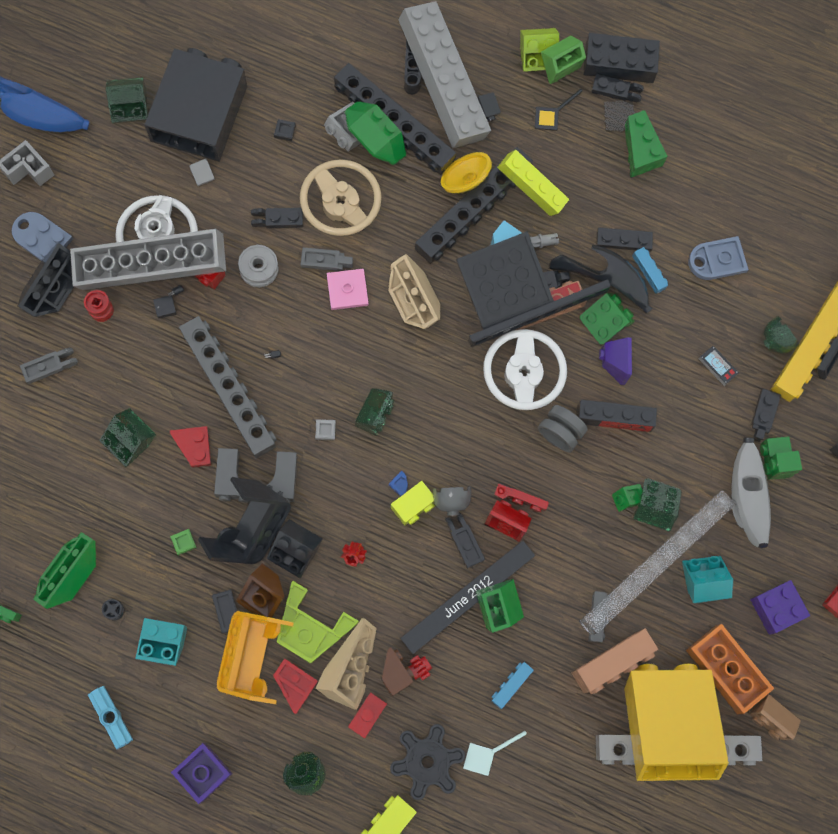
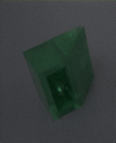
M144 78L107 81L105 89L112 123L147 119L148 106Z
M371 388L355 421V426L375 436L378 431L382 432L386 424L385 416L386 414L390 415L394 407L393 392Z
M129 408L114 415L99 441L127 467L149 447L156 434Z

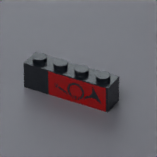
M580 400L577 405L576 416L585 425L652 432L656 427L657 408Z

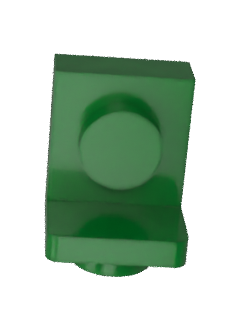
M640 484L622 487L612 494L619 512L628 507L643 505L647 502Z
M0 605L1 620L7 623H11V621L19 622L22 614Z

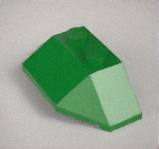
M357 101L344 111L348 130L373 157L395 165L406 156L402 132L376 104Z
M81 532L78 534V537L64 544L40 577L33 600L46 609L72 600L96 567L95 540Z

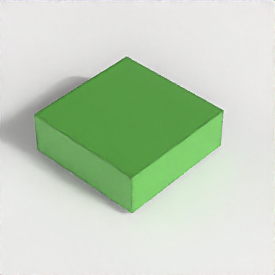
M189 529L170 536L177 555L197 548Z

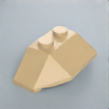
M407 254L403 255L391 264L388 291L404 323L426 329L440 320V302L424 271Z

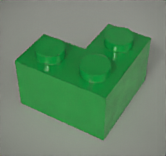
M790 437L769 438L761 443L760 453L764 456L765 463L763 466L768 480L791 478L802 470L799 451H792Z

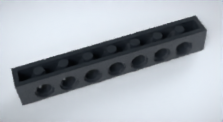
M350 63L334 76L335 89L339 93L345 94L350 102L356 103L358 101L376 104L378 107L383 108L382 111L389 119H396L397 121L393 123L402 132L405 148L414 152L420 161L427 163L433 172L442 175L455 161L456 152ZM404 130H409V131H411V132L405 133V132H403V131H404ZM422 141L424 142V144H418L416 142ZM435 152L438 155L432 156L430 153Z
M516 147L514 149L517 150L531 164L533 163V160L530 157H528L520 148ZM499 164L479 186L470 190L415 242V250L430 264L434 260L438 261L447 248L451 249L459 236L463 237L466 235L469 227L472 224L476 225L485 212H490L495 206L494 203L497 200L501 201L507 195V191L510 188L514 189L517 186L497 168ZM501 180L504 184H498L496 181ZM489 192L492 196H486L484 193ZM477 204L479 208H473L471 205ZM465 216L467 219L460 220L458 217ZM452 228L454 232L450 233L447 232L445 229ZM439 240L441 241V244L436 245L433 243V241Z

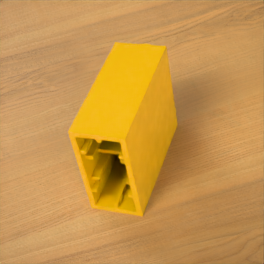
M643 664L635 668L634 671H631L624 690L637 781L719 780L729 762L712 670H698V667L694 664H682L675 667L674 670H658L656 665Z

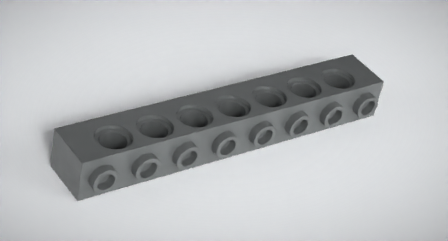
M197 316L179 326L183 337L254 457L257 459L275 449L276 445L274 442L277 441L272 431L268 432L265 428V425H267L266 420L262 414L258 416L255 411L258 407L253 399L249 400L246 396L248 391L243 382L239 384L236 378L239 376L234 367L230 368L227 362L229 359L224 351L220 352L218 349L220 344L215 335L211 337L208 331L211 329L206 320L202 321ZM199 336L206 337L202 342L196 341ZM208 352H215L213 357H205ZM218 367H223L224 371L222 373H215ZM227 383L234 384L233 388L229 390L225 389L224 386ZM236 399H243L241 405L233 404ZM247 414L253 416L249 422L243 421V417ZM257 430L263 432L261 437L255 438L252 436V434Z

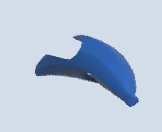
M0 76L1 110L10 119L25 126L44 131L70 132L79 129L88 130L89 120L84 119L75 111L29 87Z

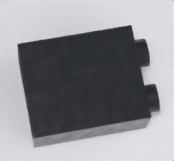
M174 48L145 122L150 142L220 162L247 89L245 71L241 64L230 58H223L221 62L209 59L204 52L196 48H188L186 52Z

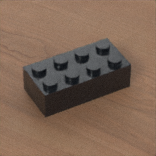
M589 33L585 48L586 59L584 60L583 75L595 77L596 74L620 80L654 83L658 73L660 41Z

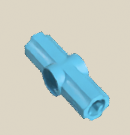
M105 686L97 688L88 694L99 715L101 724L104 725L116 749L133 741L122 720L121 713L115 707ZM112 711L115 714V719L112 723H108L106 715Z

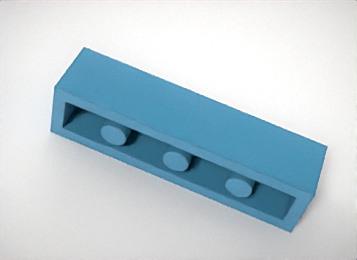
M644 247L635 251L632 257L654 292L657 294L665 290L668 282L663 278L661 270L656 267L655 261L651 259L649 251Z
M525 662L519 663L516 666L517 670L515 673L512 672L507 677L509 680L501 684L499 687L501 688L500 691L492 695L493 699L491 701L498 708L502 709L534 671Z

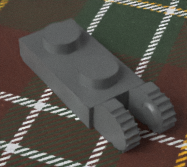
M69 347L58 352L54 351L20 365L26 383L31 384L63 371L65 368L76 365L78 363L76 358L63 362L60 360V358L72 355L74 353L73 349Z

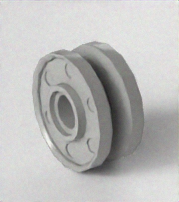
M253 245L243 250L239 256L238 266L241 278L250 286L264 287L271 284L277 277V257L270 248L263 245ZM256 264L263 265L261 268L254 267Z

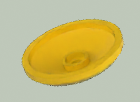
M475 152L454 161L441 177L443 189L449 193H463L479 186L491 170L492 161L490 157L485 153Z

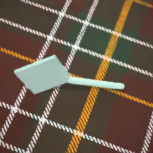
M523 731L494 749L470 743L463 769L488 776L494 753L525 736L527 732Z

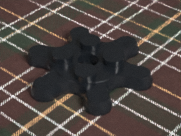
M440 724L433 725L430 728L428 737L423 740L417 739L411 731H404L400 735V742L406 747L407 755L403 760L394 761L390 766V771L394 776L406 774L412 778L413 786L410 794L415 800H422L425 797L427 788L432 784L438 785L447 794L454 792L456 788V783L449 776L448 771L452 764L463 762L465 752L461 748L446 749L443 746L442 739L445 730ZM423 757H432L433 765L430 768L423 767Z

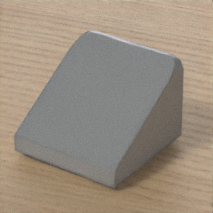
M207 159L189 166L197 186L215 180Z

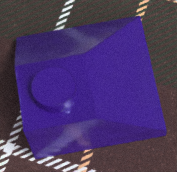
M631 338L606 342L602 349L599 350V360H602V367L620 385H625L632 375Z

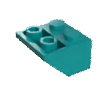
M721 556L682 561L687 591L693 603L732 598L733 578Z
M144 618L135 659L176 666L184 646L187 627L181 624Z

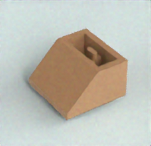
M769 694L755 704L748 713L753 717L752 721L760 727L764 726L769 730L768 734L776 740H793L801 720Z

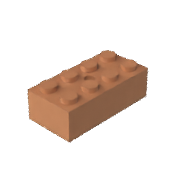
M645 628L571 673L583 693L590 692V694H595L605 688L603 686L605 682L609 684L621 678V672H624V674L629 673L638 667L637 663L639 661L643 663L655 657L654 652L658 648Z

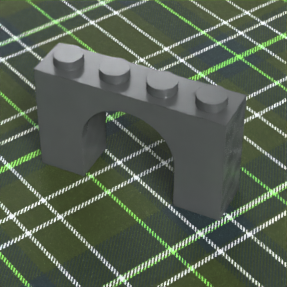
M218 448L214 495L220 501L229 502L231 499H239V502L249 503L250 501L241 498L230 481L232 477L239 478L240 453L238 449ZM277 451L275 475L268 485L273 486L272 490L277 493L279 491L283 492V497L289 503L294 502L298 456L296 452Z

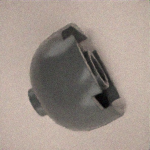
M463 487L441 488L440 492L432 489L435 506L440 511L447 512V516L459 515V511L465 510L471 502V487H467V491H464Z

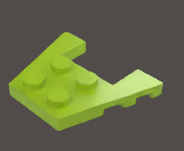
M292 581L282 620L293 622L294 624L293 627L281 624L277 643L307 662L313 663L353 629L359 621L343 612L334 628L330 629L298 609L308 590Z

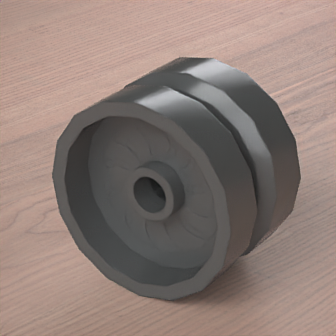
M554 405L547 414L549 419H543L537 429L552 445L562 451L571 453L578 444L576 439H582L587 432V426L568 409Z

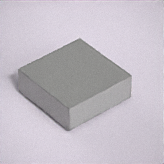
M316 419L315 439L335 440L336 421Z

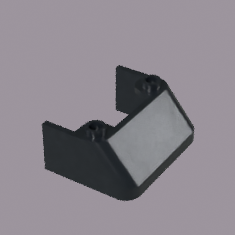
M232 477L230 481L241 498L251 502L236 528H224L217 538L199 537L198 541L210 561L256 564L267 553L289 514L291 505L286 498L260 481Z

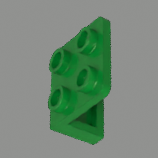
M606 293L580 315V320L599 344H605L624 327L631 326L635 322L632 318L634 315L628 308L625 309L621 305L622 300L617 294Z

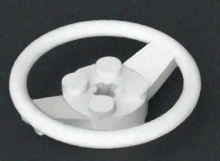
M162 195L148 196L132 203L123 212L116 227V242L124 241V227L132 213L140 207L154 203L152 208L142 215H138L135 221V231L139 239L174 235L175 228L170 218L172 206L179 209L185 215L189 222L190 232L198 231V227L192 212L180 201ZM155 226H158L157 230L152 231V229H154Z
M520 329L502 335L490 346L484 360V377L491 393L503 404L519 410L538 409L551 403L562 391L567 378V364L560 347L547 335L534 330ZM518 337L515 353L507 363L504 373L506 383L514 389L515 401L505 396L495 385L491 374V363L494 354L502 344ZM534 338L551 348L557 357L560 370L558 382L552 392L533 402L534 389L540 384L544 371L540 358L535 356ZM525 370L528 373L526 376H523L519 371Z

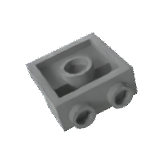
M354 102L328 116L324 124L326 132L329 135H333L337 139L338 145L347 151L360 144L357 138L348 130L344 112Z

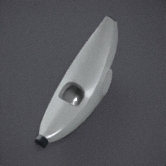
M744 437L743 445L739 449L734 462L732 474V510L736 522L741 528H744L749 541L758 548H767L771 526V508L766 474L760 453L754 444V438Z

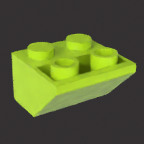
M556 28L520 30L523 71L546 70L541 51L559 42V32Z

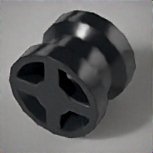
M109 599L102 606L103 615L110 620H119L124 615L125 608L118 600Z

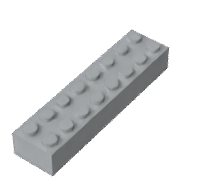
M437 2L405 8L398 19L452 148L484 140L491 132V128Z
M217 229L70 249L73 286L81 290L226 271L223 233Z

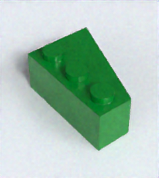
M646 111L628 116L624 127L629 154L628 161L630 162V178L662 167L668 156Z

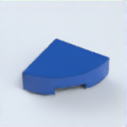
M403 471L388 484L400 497L407 492L408 488L407 478Z

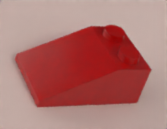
M497 500L485 524L519 542L526 533L532 518L528 517L529 514L519 509L517 511L511 508L512 505L508 502Z

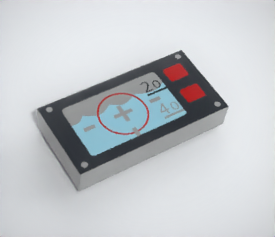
M714 346L699 357V360L724 386L739 373Z

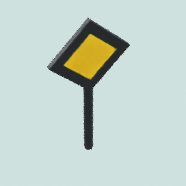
M579 89L558 108L536 107L535 129L558 130L559 111L583 90Z

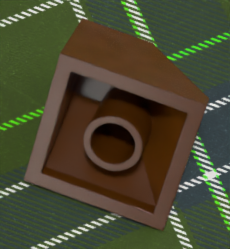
M262 563L249 576L236 602L252 614L272 618L285 597L279 576Z

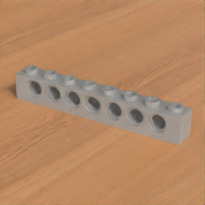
M596 735V760H602V764H614V760H622L623 765H635L631 735ZM724 736L728 765H736V761H743V765H756V761H762L761 736ZM616 744H620L623 749L619 756L613 750ZM737 745H740L743 750L740 756L735 753Z

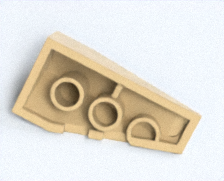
M365 618L360 620L324 669L316 686V689L327 698L357 710L365 692L366 684H363L365 672H369L367 661L369 654L372 653L376 628Z

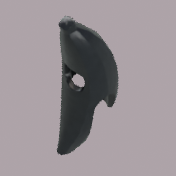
M592 245L591 249L606 258L608 262L607 268L601 271L594 270L565 255H559L551 259L549 269L573 272L598 282L608 280L612 287L616 288L618 292L627 297L645 313L650 312L653 308L649 305L646 284L638 270L622 256L607 248Z

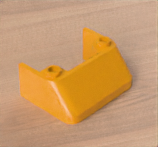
M240 611L235 612L229 626L217 679V689L220 692L247 700L276 704L277 700L265 697L267 685L264 679L259 678L268 638L274 639L277 637L281 630V624L293 627L294 623Z

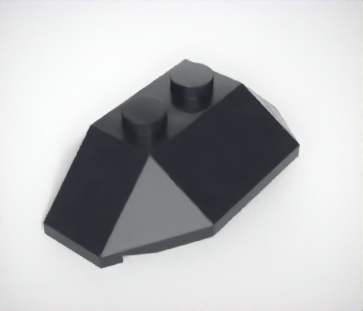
M57 243L50 250L23 289L17 307L33 317L59 312L74 288L71 251Z

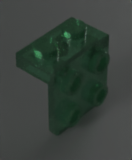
M646 478L643 483L641 500L633 519L671 531L678 517L682 491L679 488Z

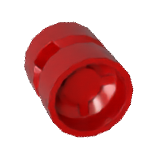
M93 290L85 296L84 306L92 319L104 322L111 318L114 308L106 293L101 290Z

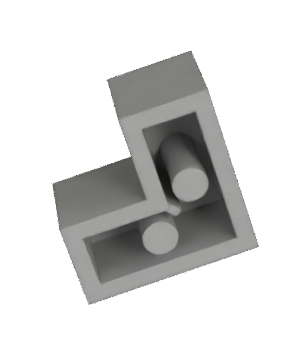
M26 140L0 159V170L13 185L27 174L39 186L54 176L50 166Z

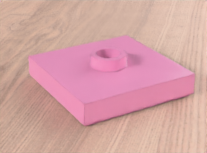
M364 269L327 273L331 310L368 306Z

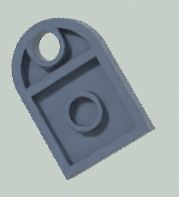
M36 212L20 215L12 226V235L17 244L40 261L57 243L67 247L73 240L71 235ZM23 222L29 223L26 229H20V225Z
M739 236L699 244L692 250L688 259L689 268L692 273L704 280L742 274L749 270ZM694 260H701L703 262V266H696L694 264Z

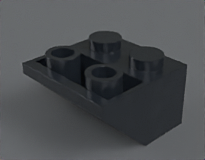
M289 519L279 530L267 559L301 578L315 556L323 538Z

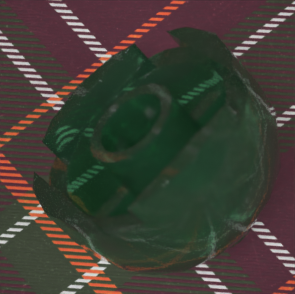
M777 316L764 328L763 334L766 340L763 343L769 351L773 349L776 353L784 354L793 351L800 345L796 343L797 339L786 324L782 325L780 322L782 319Z
M302 752L295 755L290 765L287 763L283 772L284 782L291 791L298 795H312L321 789L325 782V766L318 756L312 752Z

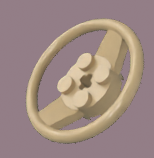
M332 160L320 164L307 175L300 191V205L305 217L315 228L330 235L346 236L362 231L372 223L381 206V190L374 175L361 164L349 160ZM335 167L351 168L360 172L368 179L374 192V203L368 216L359 207L357 191L344 181L337 182L328 172V169ZM313 180H315L322 194L323 210L326 216L332 221H343L352 227L333 228L321 223L313 216L307 202L308 189Z

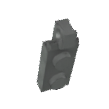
M303 247L300 265L301 268L338 271L343 270V268H353V257H345L344 253H340L337 250Z

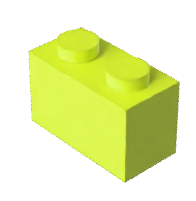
M423 481L419 482L391 504V509L404 526L408 523L412 525L420 518L418 515L424 511L428 513L435 507L433 494Z

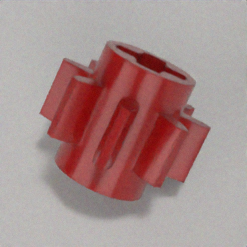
M352 541L350 546L345 544L341 558H344L346 564L356 567L358 562L363 564L367 550H364L362 544Z
M417 655L410 660L411 665L408 667L415 676V680L420 677L423 681L430 676L428 671L432 667L425 656L419 658Z

